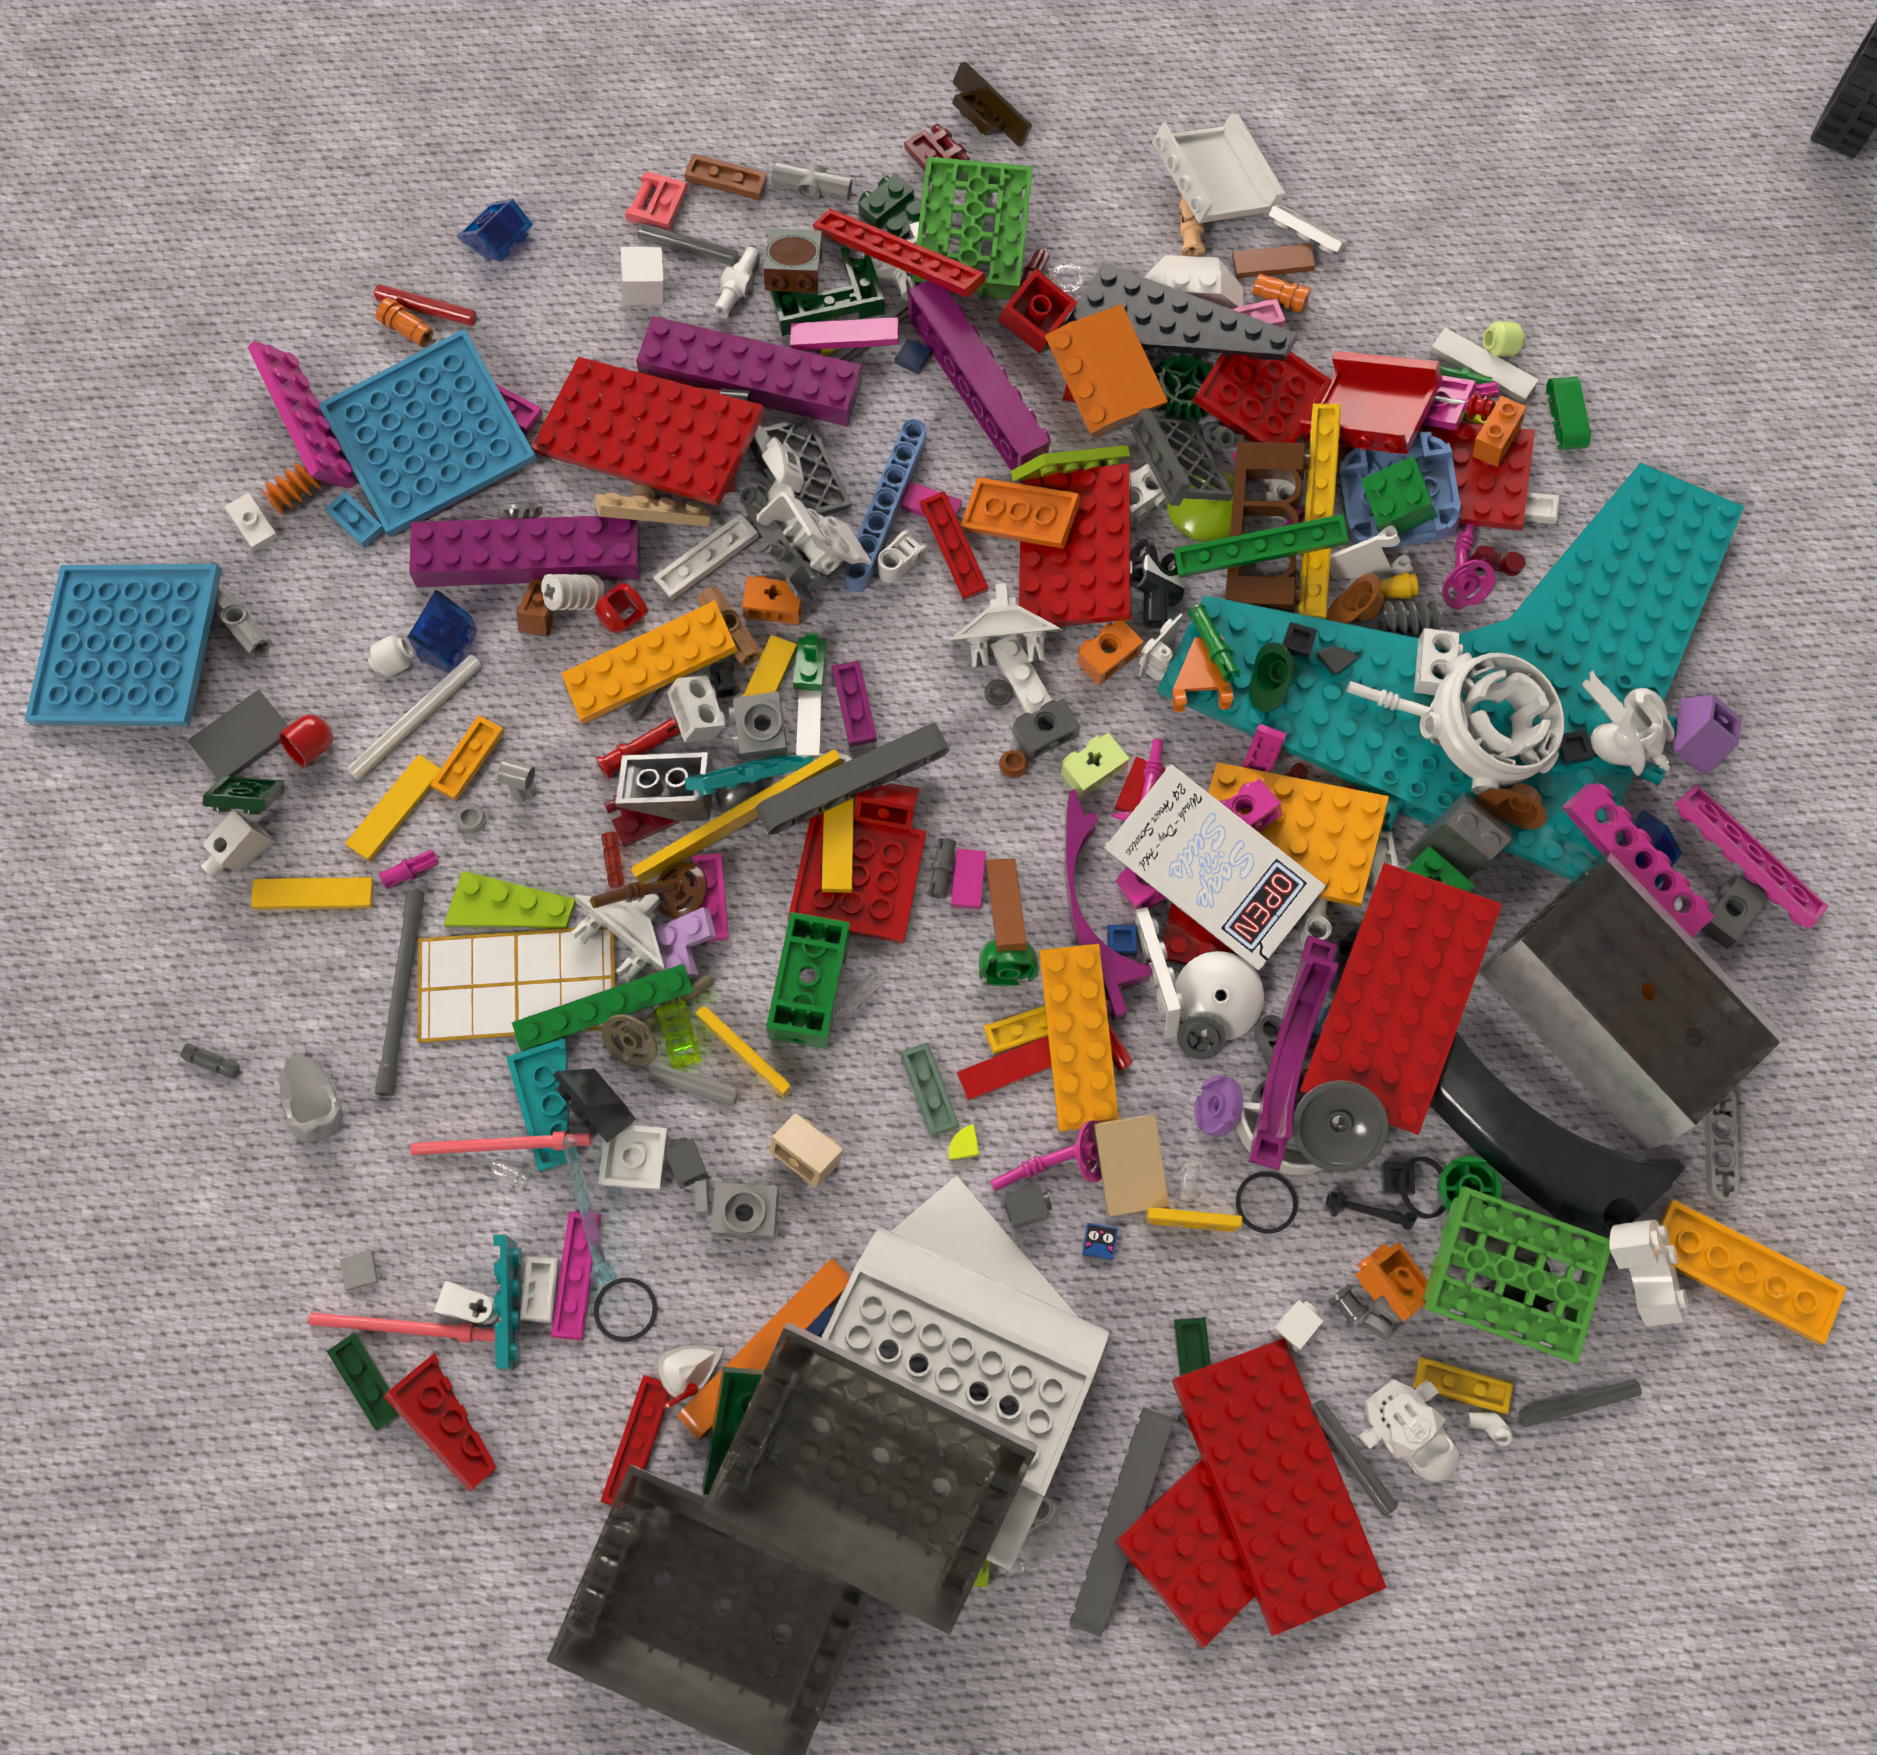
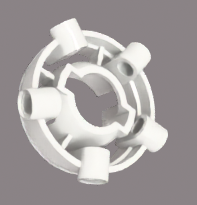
M1465 653L1445 664L1449 674L1446 675L1438 686L1433 702V712H1426L1422 715L1420 731L1426 739H1439L1442 748L1452 762L1473 778L1472 792L1479 795L1489 789H1498L1499 786L1522 782L1538 772L1542 774L1547 773L1558 759V750L1564 734V715L1561 702L1554 687L1541 671L1529 662L1505 653H1488L1473 659L1470 653ZM1490 670H1496V672L1486 675L1485 677L1477 681L1475 684L1473 683V681L1477 680ZM1506 675L1509 676V677H1507V678H1506L1504 681H1502V682H1498V683L1496 682V681H1498V680H1500V679L1505 678ZM1461 692L1466 695L1464 703L1460 702ZM1506 699L1513 706L1515 712L1510 716L1512 722V735L1510 739L1500 734L1493 727L1486 711L1480 710L1471 714L1476 703L1489 700L1499 704ZM1539 714L1541 723L1533 727L1532 721ZM1519 755L1525 765H1515V760L1506 757Z

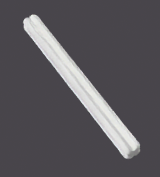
M469 655L347 768L348 773L354 779L361 780L481 668L479 660L473 655Z

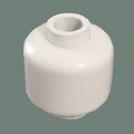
M390 635L370 647L371 657L368 658V662L375 673L380 672L386 677H393L411 666V658L414 657L409 643L404 638Z

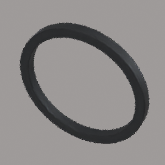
M1419 1156L1412 1158L1404 1164L1399 1176V1190L1406 1207L1417 1217L1423 1219L1438 1217L1445 1211L1442 1204L1432 1214L1423 1213L1414 1207L1406 1192L1405 1179L1411 1165L1418 1161L1430 1164L1439 1175L1443 1168L1429 1157Z
M1258 1172L1252 1174L1238 1188L1236 1194L1237 1212L1239 1216H1242V1221L1254 1231L1265 1234L1282 1231L1291 1224L1297 1213L1298 1201L1294 1188L1284 1177L1276 1173ZM1265 1176L1278 1179L1291 1193L1293 1200L1292 1213L1289 1219L1277 1228L1264 1229L1253 1225L1245 1217L1241 1209L1240 1199L1244 1187L1251 1180Z
M626 1277L611 1281L599 1292L594 1304V1318L598 1328L607 1337L620 1342L633 1341L642 1337L650 1330L657 1315V1301L654 1293L645 1283L635 1278ZM624 1282L635 1283L644 1288L652 1301V1315L649 1323L642 1331L628 1337L611 1334L603 1327L599 1318V1304L605 1292L612 1286Z

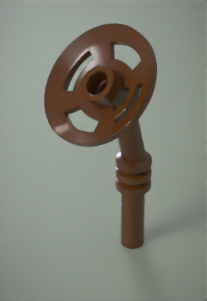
M677 862L666 868L659 876L657 882L641 884L638 881L623 885L619 890L592 896L590 902L593 908H598L624 900L628 903L637 899H643L644 895L655 894L660 898V904L657 906L659 911L671 919H677L701 908L707 895V879L704 872L695 864ZM689 871L696 877L697 887H691L690 880L686 877ZM660 893H664L665 898L670 902L668 908L664 906ZM691 897H694L690 905H688L686 908L682 910H679V906L685 905L691 899Z

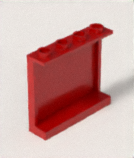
M1335 351L1332 357L1335 369L1331 377L1332 381L1318 404H1341L1339 447L1407 455L1443 382L1439 361ZM1312 417L1310 420H1300L1299 422L1304 442H1310Z

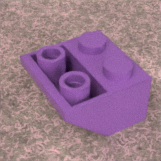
M1714 694L1681 699L1680 710L1677 713V732L1673 740L1674 752L1700 773L1709 774L1739 745L1742 718Z

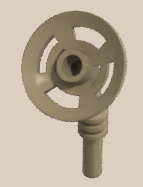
M707 974L692 984L695 993L663 1003L641 1021L632 1016L622 1014L610 1017L602 1027V1039L606 1048L615 1058L627 1065L635 1067L648 1065L656 1057L658 1050L656 1039L650 1028L668 1014L674 1015L675 1010L680 1011V1006L686 1007V1002L714 985V982ZM618 1021H625V1022L620 1023L619 1025H615V1024H614V1023H616V1022H618ZM613 1035H619L621 1043L626 1047L625 1050L619 1047ZM646 1049L649 1052L644 1056H635V1053H642Z

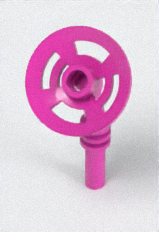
M1465 524L1462 533L1458 534L1454 547L1456 551L1455 569L1447 576L1442 587L1444 602L1455 610L1481 603L1489 595L1495 583V572L1487 562L1482 560L1467 561V554L1470 553L1475 539L1473 536L1475 526L1473 524ZM1478 566L1484 569L1485 577H1479L1475 571ZM1451 587L1457 593L1456 600L1449 596L1448 589ZM1479 587H1481V589L1475 595L1466 599L1467 596L1472 595L1474 592L1477 591Z
M1158 738L1152 741L1150 757L1145 763L1143 774L1145 783L1141 801L1161 777L1162 763L1160 760L1163 741ZM1132 812L1112 813L1111 817L1126 821Z
M1089 1120L1084 1123L1079 1132L1077 1143L1074 1146L1041 1157L1036 1155L1033 1157L1034 1160L1029 1158L1027 1163L1025 1161L1021 1162L1020 1167L990 1180L994 1191L996 1192L1025 1177L1030 1179L1032 1174L1034 1176L1038 1175V1171L1043 1173L1044 1168L1076 1158L1079 1170L1086 1181L1091 1183L1099 1182L1102 1177L1097 1145L1092 1135L1095 1133L1093 1124L1100 1122ZM1096 1162H1097V1166H1096L1095 1170H1094L1093 1172H1091V1169H1093V1168L1095 1167Z

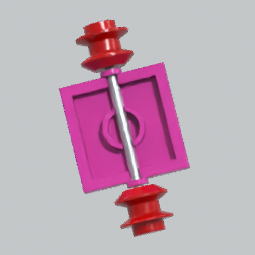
M1442 376L1443 382L1422 425L1457 430L1466 411L1470 419H1474L1478 414L1481 415L1482 421H1486L1496 402L1492 400L1491 393H1488L1485 398L1480 397V392L1476 391V381Z

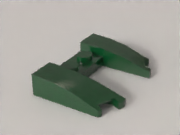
M840 248L849 286L800 296L799 292L770 291L781 335L791 334V323L814 322L858 312L859 319L885 314V300L871 257L864 254V259L849 257V248Z

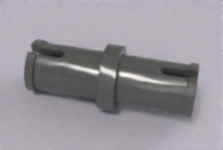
M938 838L935 862H932L930 870L933 871L927 894L930 897L940 899L941 896L942 899H946L949 876L953 874L954 870L952 860L957 842L953 839Z

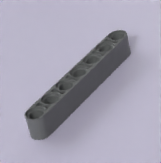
M929 724L760 802L755 809L768 834L774 835L856 798L859 792L882 786L945 756L950 751V748L937 724Z
M1144 1406L1139 1415V1424H1136L1128 1448L1130 1451L1125 1456L1118 1477V1486H1115L1107 1509V1518H1104L1096 1542L1098 1544L1097 1548L1092 1553L1085 1574L1087 1575L1086 1580L1082 1583L1074 1607L1076 1610L1072 1613L1069 1625L1098 1637L1102 1636L1128 1560L1127 1556L1114 1541L1143 1514L1174 1422V1418Z

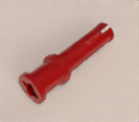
M671 717L666 722L627 745L619 743L614 751L603 757H595L599 768L605 777L610 780L613 778V774L620 770L622 755H644L665 741L681 734L679 727H674L667 731V729L677 723Z

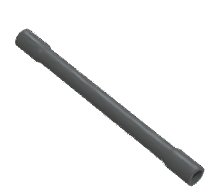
M407 890L403 911L404 920L381 1064L378 1068L374 1093L379 1096H393L397 1074L396 1064L415 942L425 895L424 892L419 890Z

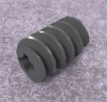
M1385 601L1379 614V631L1385 632V629H1389V633L1395 634L1396 630L1400 629L1401 635L1406 636L1408 629H1411L1413 637H1416L1419 629H1422V631L1424 628L1441 630L1439 606L1435 601H1429L1427 605L1424 601H1418L1416 605L1413 601H1407L1405 606L1402 601H1396L1394 605L1390 601Z

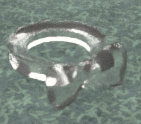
M1067 262L1059 264L1054 270L1048 268L1045 276L1064 292H1072L1080 288L1084 278L1079 266ZM1065 269L1074 271L1078 276L1077 282L1070 285L1059 283L1056 278L1059 272Z

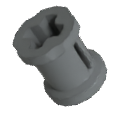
M1350 1284L1344 1286L1328 1300L1330 1305L1334 1304L1344 1315L1348 1326L1356 1322L1370 1309L1367 1305H1363L1352 1293Z

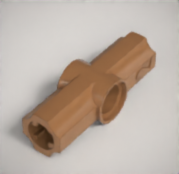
M717 586L708 587L703 590L696 598L700 607L716 600L726 624L735 625L729 631L738 649L737 652L733 653V656L742 667L755 663L762 655V652L742 624L739 614L731 608Z

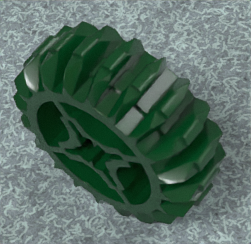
M1173 353L1169 360L1163 358L1160 361V365H1156L1153 371L1168 403L1156 408L1157 413L1166 410V419L1172 414L1175 415V419L1184 417L1186 421H1190L1193 416L1197 422L1201 419L1202 415L1207 417L1210 413L1192 402L1211 371L1213 362L1205 364L1204 356L1198 360L1195 358V354L1186 357L1184 353H1181L1179 358ZM1165 385L1168 386V390L1173 392L1174 396L1167 391Z

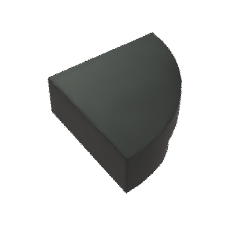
M1340 647L1325 648L1316 654L1317 659L1333 677L1354 664L1358 659L1354 653Z

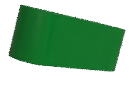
M1577 376L1549 378L1546 384V393L1550 395L1548 403L1551 417L1555 419L1552 423L1556 441H1559L1560 444L1557 445L1558 449L1588 448L1591 440V431L1579 378Z

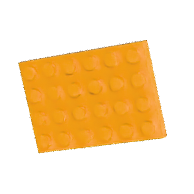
M1217 762L1208 793L1219 802L1225 799L1229 800L1238 793L1243 785L1249 782L1253 783L1260 778L1281 803L1283 816L1259 833L1326 885L1324 891L1317 898L1362 908L1389 796ZM1242 809L1239 814H1249L1252 809Z

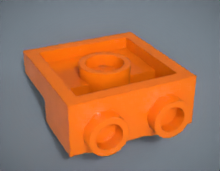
M1397 1242L1390 1248L1386 1243L1357 1264L1360 1270L1355 1275L1359 1279L1362 1288L1370 1294L1374 1301L1383 1295L1388 1301L1391 1310L1399 1316L1402 1322L1426 1304V1301L1423 1300V1295L1428 1280L1400 1242Z

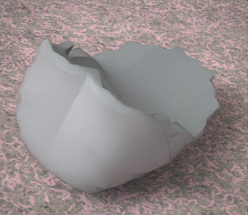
M303 1053L298 1055L292 1054L290 1058H286L285 1067L281 1070L278 1082L280 1085V1098L288 1127L297 1138L305 1142H316L332 1136L339 1130L341 1124L342 1104L337 1099L330 1079L325 1075L320 1063L306 1059Z

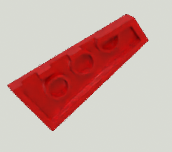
M433 1353L386 1392L384 1398L463 1486L471 1492L497 1467L477 1431L473 1430L467 1419L469 1416L463 1404H459L452 1391L453 1386L449 1378L443 1375L438 1365L440 1362L435 1353Z

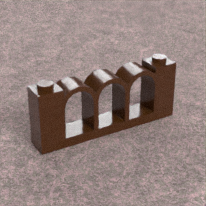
M1237 442L1230 537L1244 534L1245 516H1280L1290 520L1292 524L1299 523L1298 514L1295 510L1302 501L1301 480H1304L1305 470H1310L1311 453H1306L1305 443ZM1248 479H1282L1291 482L1295 486L1294 493L1282 501H1247ZM1296 555L1286 557L1290 561L1289 568L1279 576H1241L1242 566L1227 569L1225 600L1295 613V604L1301 603V587L1296 586V574L1298 571Z

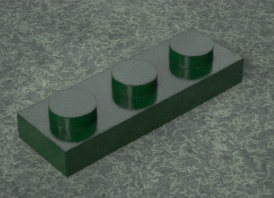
M353 1332L326 1351L375 1431L380 1432L401 1417L384 1398V1395L391 1387L357 1333Z

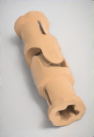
M1181 193V201L1179 203V211L1181 212L1180 233L1184 241L1181 252L1183 256L1200 257L1205 252V245L1202 243L1204 224L1198 223Z

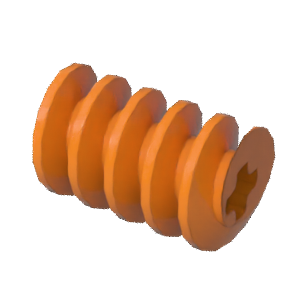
M294 463L295 473L285 469L284 475L286 479L276 475V486L267 481L265 483L267 492L260 488L269 503L281 515H285L283 505L291 509L294 508L293 498L300 503L304 502L302 492L310 497L313 496L311 486H314L319 491L322 490L320 480L310 477L305 465L303 467L298 463Z

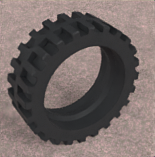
M1877 18L1841 77L1810 137L1811 141L1851 159L1860 153L1862 147L1865 146L1877 127Z

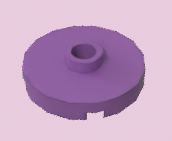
M1217 1075L1209 1078L1200 1088L1204 1090L1201 1097L1197 1096L1195 1100L1194 1116L1197 1126L1200 1130H1204L1205 1134L1222 1137L1230 1133L1240 1120L1243 1110V1094L1236 1080Z

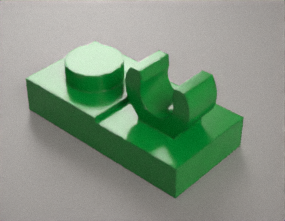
M806 633V637H799L793 689L822 691L827 639L818 638V633Z

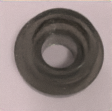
M995 679L986 685L984 696L990 705L1002 707L1011 701L1013 690L1007 681ZM995 689H1001L1004 693L1002 695H996L993 691Z

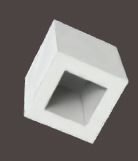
M1298 1300L1271 1330V1333L1279 1340L1285 1338L1288 1347L1296 1353L1301 1350L1323 1323V1320L1318 1316L1320 1312L1307 1301L1302 1303Z

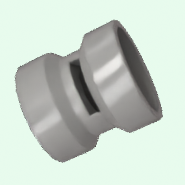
M1381 1296L1374 1302L1372 1313L1366 1314L1362 1320V1325L1379 1338L1388 1341L1394 1333V1325L1402 1320L1391 1310L1386 1298Z

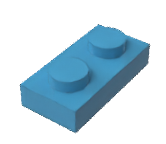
M346 491L325 508L326 513L363 548L367 547L385 531L383 526Z

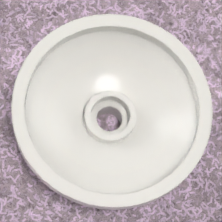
M1209 952L1194 958L1181 970L1174 986L1175 992L1181 993L1184 1003V1010L1180 1011L1181 1022L1186 1021L1189 1016L1195 1017L1201 1013L1209 1018L1214 1016L1220 1025L1223 1024L1226 1035L1225 1041L1235 1039L1249 1031L1257 1022L1262 1012L1264 990L1258 973L1243 958L1229 952ZM1217 990H1223L1226 993L1224 1001L1216 999L1215 993ZM1207 1029L1202 1030L1201 1033L1195 1032L1197 1036L1208 1039L1206 1037Z

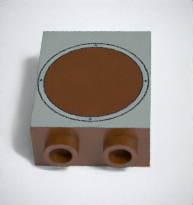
M769 229L764 262L765 291L818 293L819 259H822V231Z

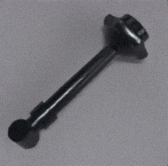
M1336 1187L1335 1192L1329 1191L1326 1198L1325 1208L1330 1210L1332 1217H1336L1346 1208L1386 1219L1391 1223H1401L1405 1229H1412L1417 1220L1416 1215L1412 1212H1407L1403 1215L1398 1211H1388L1347 1201L1340 1187Z

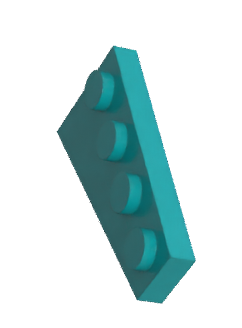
M773 755L685 778L686 790L699 791V795L716 793V788L730 789L739 787L740 783L758 782L766 777L784 775L785 773L797 771L813 762V755Z
M563 1038L507 1056L528 1136L553 1135L554 1132L561 1131L569 1133V1102L566 1103L555 1089L560 1084L553 1076L556 1071L568 1070L567 1040ZM570 1147L568 1150L556 1151L553 1148L532 1149L540 1173L570 1164Z
M497 1234L493 1235V1246H500V1258L494 1262V1276H496L497 1284H501V1290H497L494 1295V1308L496 1315L501 1316V1322L495 1324L496 1369L500 1371H514V1363H518L520 1359L519 1343H515V1330H520L521 1321L520 1311H515L516 1298L521 1297V1280L516 1279V1267H520L522 1264L521 1247L517 1248V1243L508 1235Z

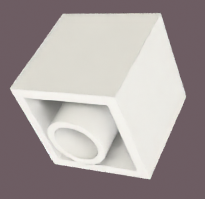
M621 247L622 305L663 304L661 247Z

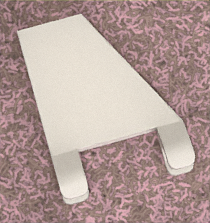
M1388 526L1375 537L1331 554L1330 574L1332 578H1359L1370 573L1378 577L1396 576L1407 571L1409 574H1412L1413 567L1410 564L1411 560L1408 555L1398 557L1390 565L1382 547H1394L1400 543L1396 527Z

